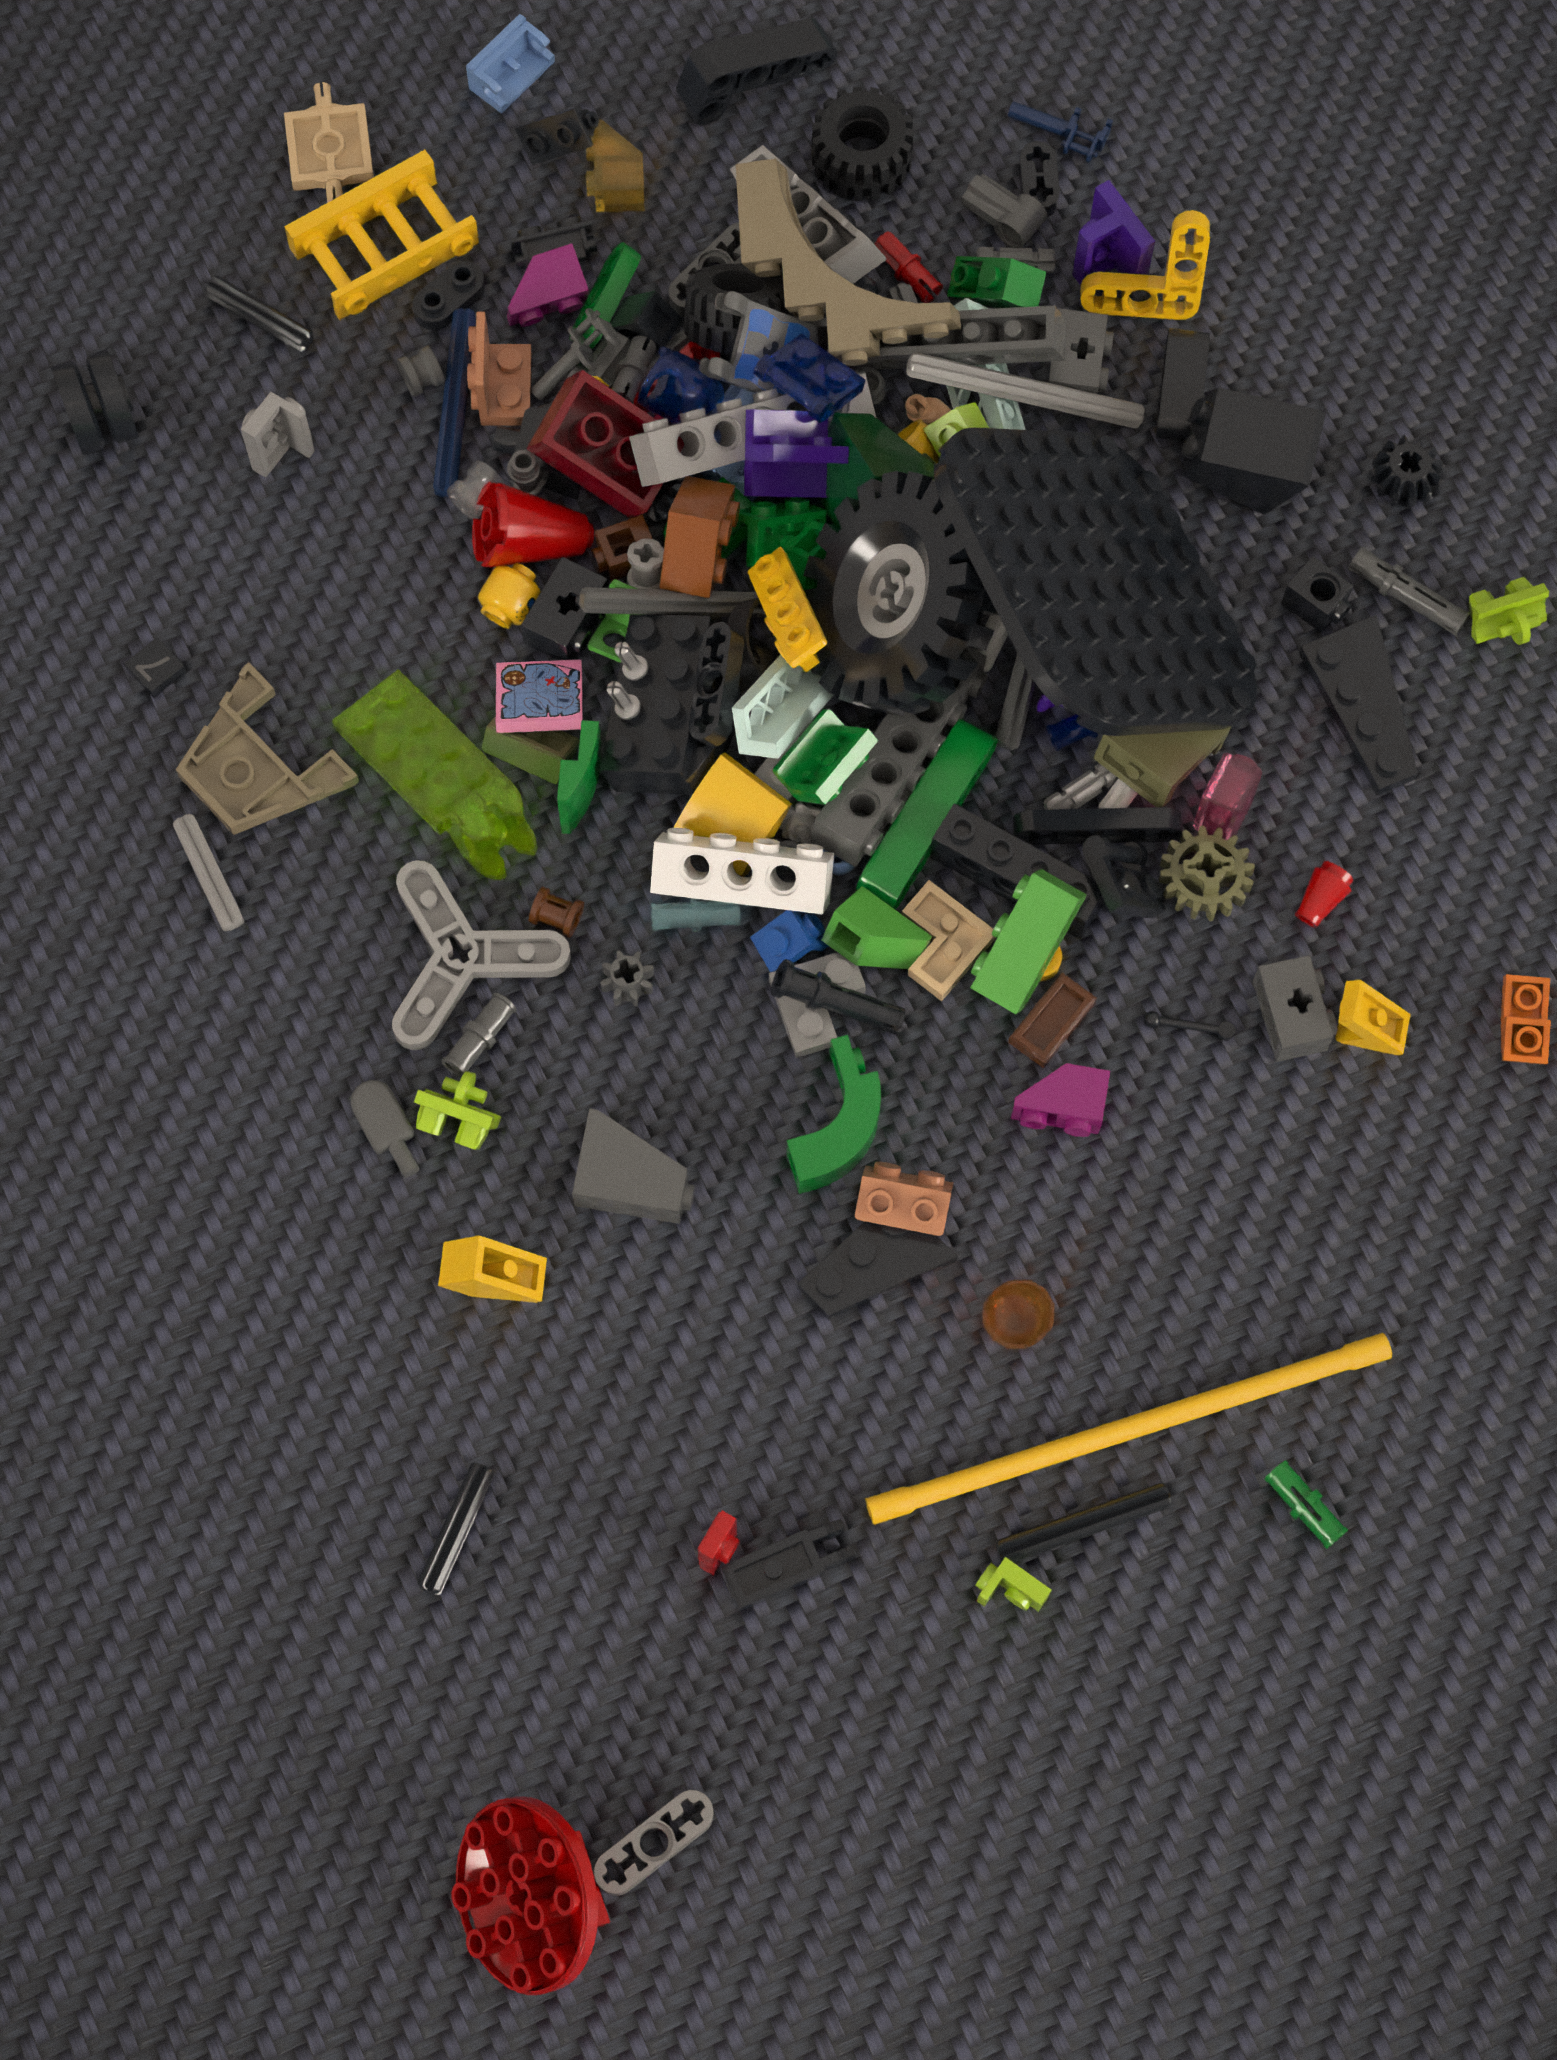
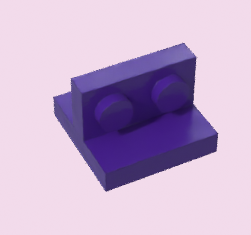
M1110 180L1095 187L1090 221L1079 231L1072 275L1080 286L1082 280L1087 275L1093 272H1109L1114 268L1118 273L1149 275L1155 240Z
M746 409L744 496L826 498L827 463L848 464L849 446H832L833 437H828V412Z

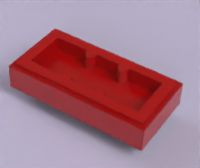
M723 1510L718 1512L698 1547L700 1568L713 1576L722 1562L727 1564L740 1542V1539L736 1538V1518Z

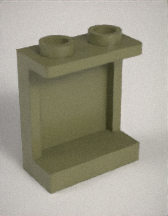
M1231 726L1221 730L1124 736L1103 735L1093 759L1152 805L1164 807L1171 800L1177 786L1210 753L1215 755L1221 749Z

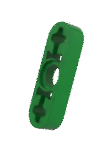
M621 242L614 248L605 261L573 327L577 328L587 318L585 313L587 308L593 311L598 310L601 313V319L607 322L611 321L640 262V253L625 242ZM593 325L583 334L585 339L596 330ZM602 333L589 345L591 349L600 341L603 336Z

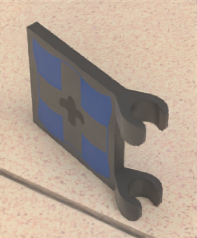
M734 291L727 292L726 294H717L714 305L715 309L740 316L741 319L730 363L718 357L711 358L710 360L703 358L701 359L698 372L701 376L726 382L753 393L777 388L778 396L790 393L788 384L805 380L818 326L751 301Z

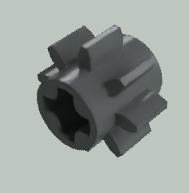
M619 950L617 951V959L612 965L609 963L602 964L603 973L610 978L600 982L602 992L613 991L614 1005H619L621 1001H631L636 1007L638 1006V998L642 993L652 995V984L645 979H649L654 975L653 965L642 966L641 952L637 951L634 956H623V953ZM629 974V977L634 979V981L626 983L625 979L621 978V976Z

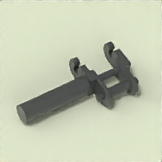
M587 308L585 310L587 318L577 328L573 326L568 328V332L571 335L570 339L573 341L571 348L531 388L532 393L539 400H543L580 362L591 371L597 368V365L592 362L594 360L591 355L593 350L589 345L601 333L613 346L618 347L621 344V341L616 338L618 334L611 323L601 319V313L598 310L593 311ZM593 325L596 330L585 339L583 334Z

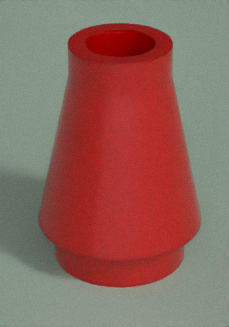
M1324 861L1320 868L1315 867L1295 916L1308 926L1317 928L1321 921L1352 891L1349 886L1354 880L1353 877L1346 870L1329 861Z

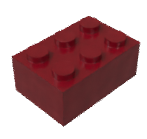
M584 370L568 377L526 449L630 519L648 511L663 485L661 483L642 487L629 436L644 433L642 424L656 421V419ZM678 437L677 448L681 453L685 445L682 438Z

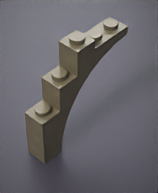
M776 158L735 164L741 263L758 277L780 275V270L783 269L785 308L795 317H799L801 321L821 320L824 318V313H826L829 353L837 360L842 361L844 365L848 366L862 365L868 362V358L880 356L879 339H882L883 343L896 344L907 341V336L923 334L925 338H942L949 335L948 330L961 329L960 312L950 302L913 303L885 298L855 286L834 272L820 258L804 233L792 202L787 169Z

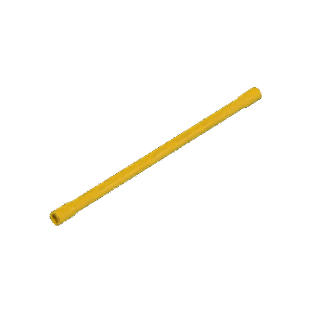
M1382 1332L1348 1343L1342 1348L926 1482L910 1487H899L865 1498L867 1510L873 1525L910 1514L918 1508L1343 1371L1357 1370L1391 1359L1392 1350L1386 1335Z

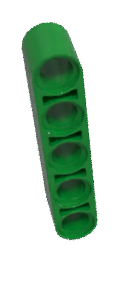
M963 719L957 721L863 870L856 885V891L863 886L895 910L899 907L930 857L933 836L953 804L955 803L961 807L991 759L997 747L998 738Z

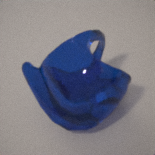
M662 346L658 350L661 357L647 374L637 400L640 406L663 418H667L672 424H677L681 422L679 414L704 408L705 414H708L716 407V404L722 403L724 389L720 381L711 379L700 372L699 362L687 355ZM656 379H658L655 388L653 389V391L651 392V394L648 396V392H649V390H650V387L652 386V384L654 383V381H655Z

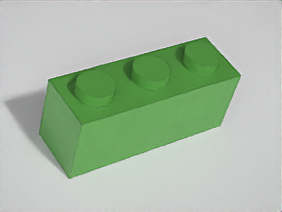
M1043 869L1034 872L1031 877L1025 874L1013 893L1012 897L1018 901L1011 914L1003 913L993 929L992 936L997 938L990 953L983 951L971 970V974L976 976L970 988L1014 1014L1024 1010L1087 894Z

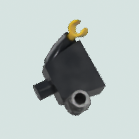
M593 376L601 383L609 387V385L606 382H604L601 378ZM553 402L541 405L538 408L530 407L526 409L520 430L497 426L493 450L513 454L507 465V471L514 482V488L532 495H537L544 488L578 500L581 485L526 449Z

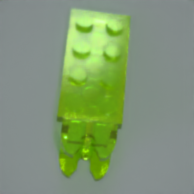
M399 669L332 720L335 730L439 835L447 830L464 859L483 876L493 880H502L507 877L504 859L498 854V851L503 846H512L518 853L534 856L537 852V840L533 830L525 820L523 800L516 786Z

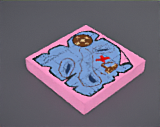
M582 660L496 663L497 733L581 730V721L583 720Z

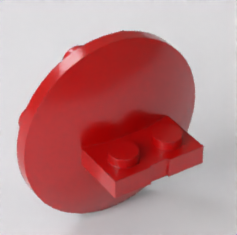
M515 1796L492 1802L479 1811L473 1820L467 1824L458 1853L456 1884L452 1888L451 1898L455 1908L460 1913L467 1935L466 1946L468 1952L472 1957L479 1959L489 1973L501 1984L521 1994L542 1995L569 1985L582 1972L589 1960L595 1943L597 1928L610 1923L599 1886H596L592 1865L580 1830L574 1831L566 1819L550 1805L527 1796ZM468 1911L471 1913L476 1929H473L470 1924Z

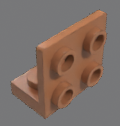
M477 311L476 326H469L468 329L469 352H472V363H468L467 367L468 389H471V409L479 410L481 426H521L525 410L531 407V344H490L485 311Z

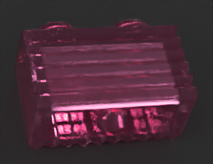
M1224 753L1202 795L1193 827L1198 831L1200 826H1205L1207 835H1214L1218 827L1222 828V838L1225 840L1237 835L1238 829H1240L1256 794L1262 776L1261 768L1257 767L1256 763L1246 756Z

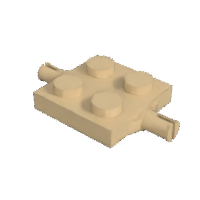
M322 82L324 96H322L320 83L315 84L313 87L315 106L302 111L285 112L284 119L293 190L326 188L328 203L334 199V196L337 198L343 195L342 186L364 183L374 178L365 104L340 105L332 103L331 86L328 83Z

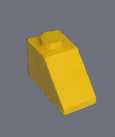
M480 1235L447 1241L443 1243L438 1286L471 1297L534 1303L542 1302L547 1258Z

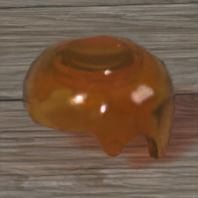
M1032 1280L1007 1281L995 1288L987 1297L981 1314L982 1324L990 1339L1005 1349H1027L1036 1345L1052 1329L1054 1325L1055 1304L1047 1290Z

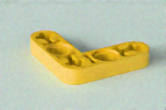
M1190 210L1184 211L1174 218L1165 276L1093 272L1087 275L1081 283L1080 300L1083 308L1091 313L1173 320L1193 317L1200 307L1210 243V224L1206 215L1199 211ZM1191 228L1196 229L1193 245L1186 244V234L1188 229ZM1181 260H1191L1197 264V267L1191 271L1183 272L1178 270L1175 265ZM1096 290H1103L1102 296H1094ZM1117 290L1121 291V298H1116ZM1136 290H1144L1150 293L1151 297L1148 300L1138 302L1132 300L1129 295ZM1158 293H1164L1163 301H1158ZM1178 296H1186L1184 302H1177Z

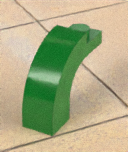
M848 1035L830 1040V1056L844 1101L840 1113L825 1128L811 1134L787 1140L786 1154L799 1194L825 1187L848 1174L863 1159L877 1131L881 1106V1086L878 1071L860 1075L866 1072L863 1056L859 1047H851Z

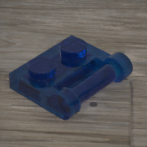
M802 333L771 356L769 354L764 355L758 361L753 371L754 376L762 382H771L808 409V415L818 423L825 421L834 412H837L862 393L866 381Z

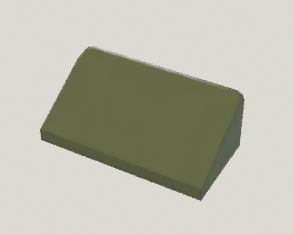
M495 716L486 726L482 750L548 782L557 784L559 781L560 761L572 760L580 745V739L561 730L497 733Z

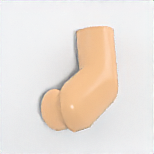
M913 394L905 402L908 418L913 422L922 419L927 425L951 411L940 399L924 397L921 394Z

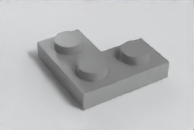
M838 952L794 965V967L813 974L819 971L824 972L831 978V982L863 994L866 991L859 966H856ZM776 971L769 973L768 979L771 986ZM786 996L781 998L775 997L796 1058L830 1048V1040L837 1038L827 1009L821 1008L820 1010L812 1011L807 1009L803 1002Z

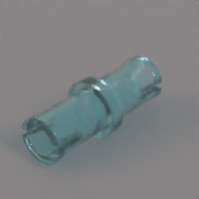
M689 898V902L650 904L652 931L691 928L692 932L701 931V927L740 925V907L736 903L712 900L700 901L696 898Z

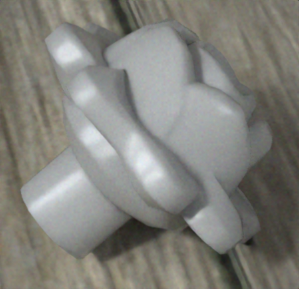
M798 801L795 804V808L791 806L779 827L782 830V837L801 844L811 843L814 821L822 811V808L812 807L811 803Z

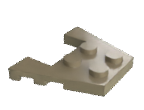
M249 662L241 669L239 673L240 678L231 692L227 691L220 701V708L210 724L203 727L176 768L178 777L233 835L351 788L359 783L358 775L333 749L301 775L296 776L244 722L245 719L276 695L274 688Z

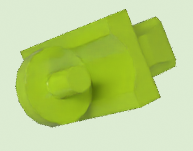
M1525 577L1510 581L1505 586V596L1496 599L1486 590L1472 593L1469 596V613L1472 618L1471 636L1476 644L1510 635L1518 645L1528 643L1531 638L1530 629L1538 627L1542 622L1547 621L1545 602L1546 598L1549 597V590L1545 584L1532 586Z
M465 1071L460 1081L445 1077L441 1089L454 1093V1098L426 1089L425 1091L418 1090L414 1103L420 1104L416 1129L440 1136L446 1119L450 1115L462 1120L454 1142L474 1150L481 1148L490 1129L498 1128L501 1116L467 1104L469 1099L484 1104L488 1093L485 1090L474 1087L476 1074L470 1071Z

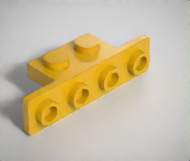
M779 547L771 554L761 557L748 570V575L767 616L764 618V621L777 639L774 642L776 648L792 668L800 665L805 672H808L820 663L816 652L826 646L827 640L787 553L782 547Z

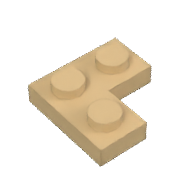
M930 880L927 881L901 912L903 916L932 936L930 945L908 969V976L940 1001L944 1000L974 965L980 954L986 951L996 939L992 936V927Z

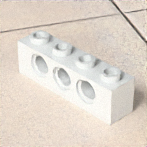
M670 828L667 832H662L654 841L650 893L823 914L830 904L834 853L823 852V847L820 845L804 843L798 844L797 848L781 847L779 841L768 838L754 839L753 843L736 841L737 837L735 835L727 833H713L710 835V838L693 836L694 832L686 828ZM690 856H703L709 864V871L700 872L696 870L691 864ZM743 860L751 866L752 876L742 877L738 875L733 868V861ZM780 865L790 867L795 873L796 881L791 883L782 881L776 874V867Z

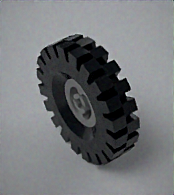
M894 471L884 473L882 482L870 479L857 487L859 500L847 496L839 504L834 513L842 528L827 523L824 524L815 542L827 554L824 559L809 555L803 576L817 580L816 588L806 589L804 592L827 640L826 646L816 652L820 663L810 669L813 674L822 676L818 683L828 693L839 696L838 699L882 713L903 716L904 711L917 714L930 709V700L941 703L956 691L952 677L964 681L967 680L978 665L967 650L968 647L972 646L986 651L995 631L980 622L982 614L998 615L945 511L937 491L935 479L908 471V474Z

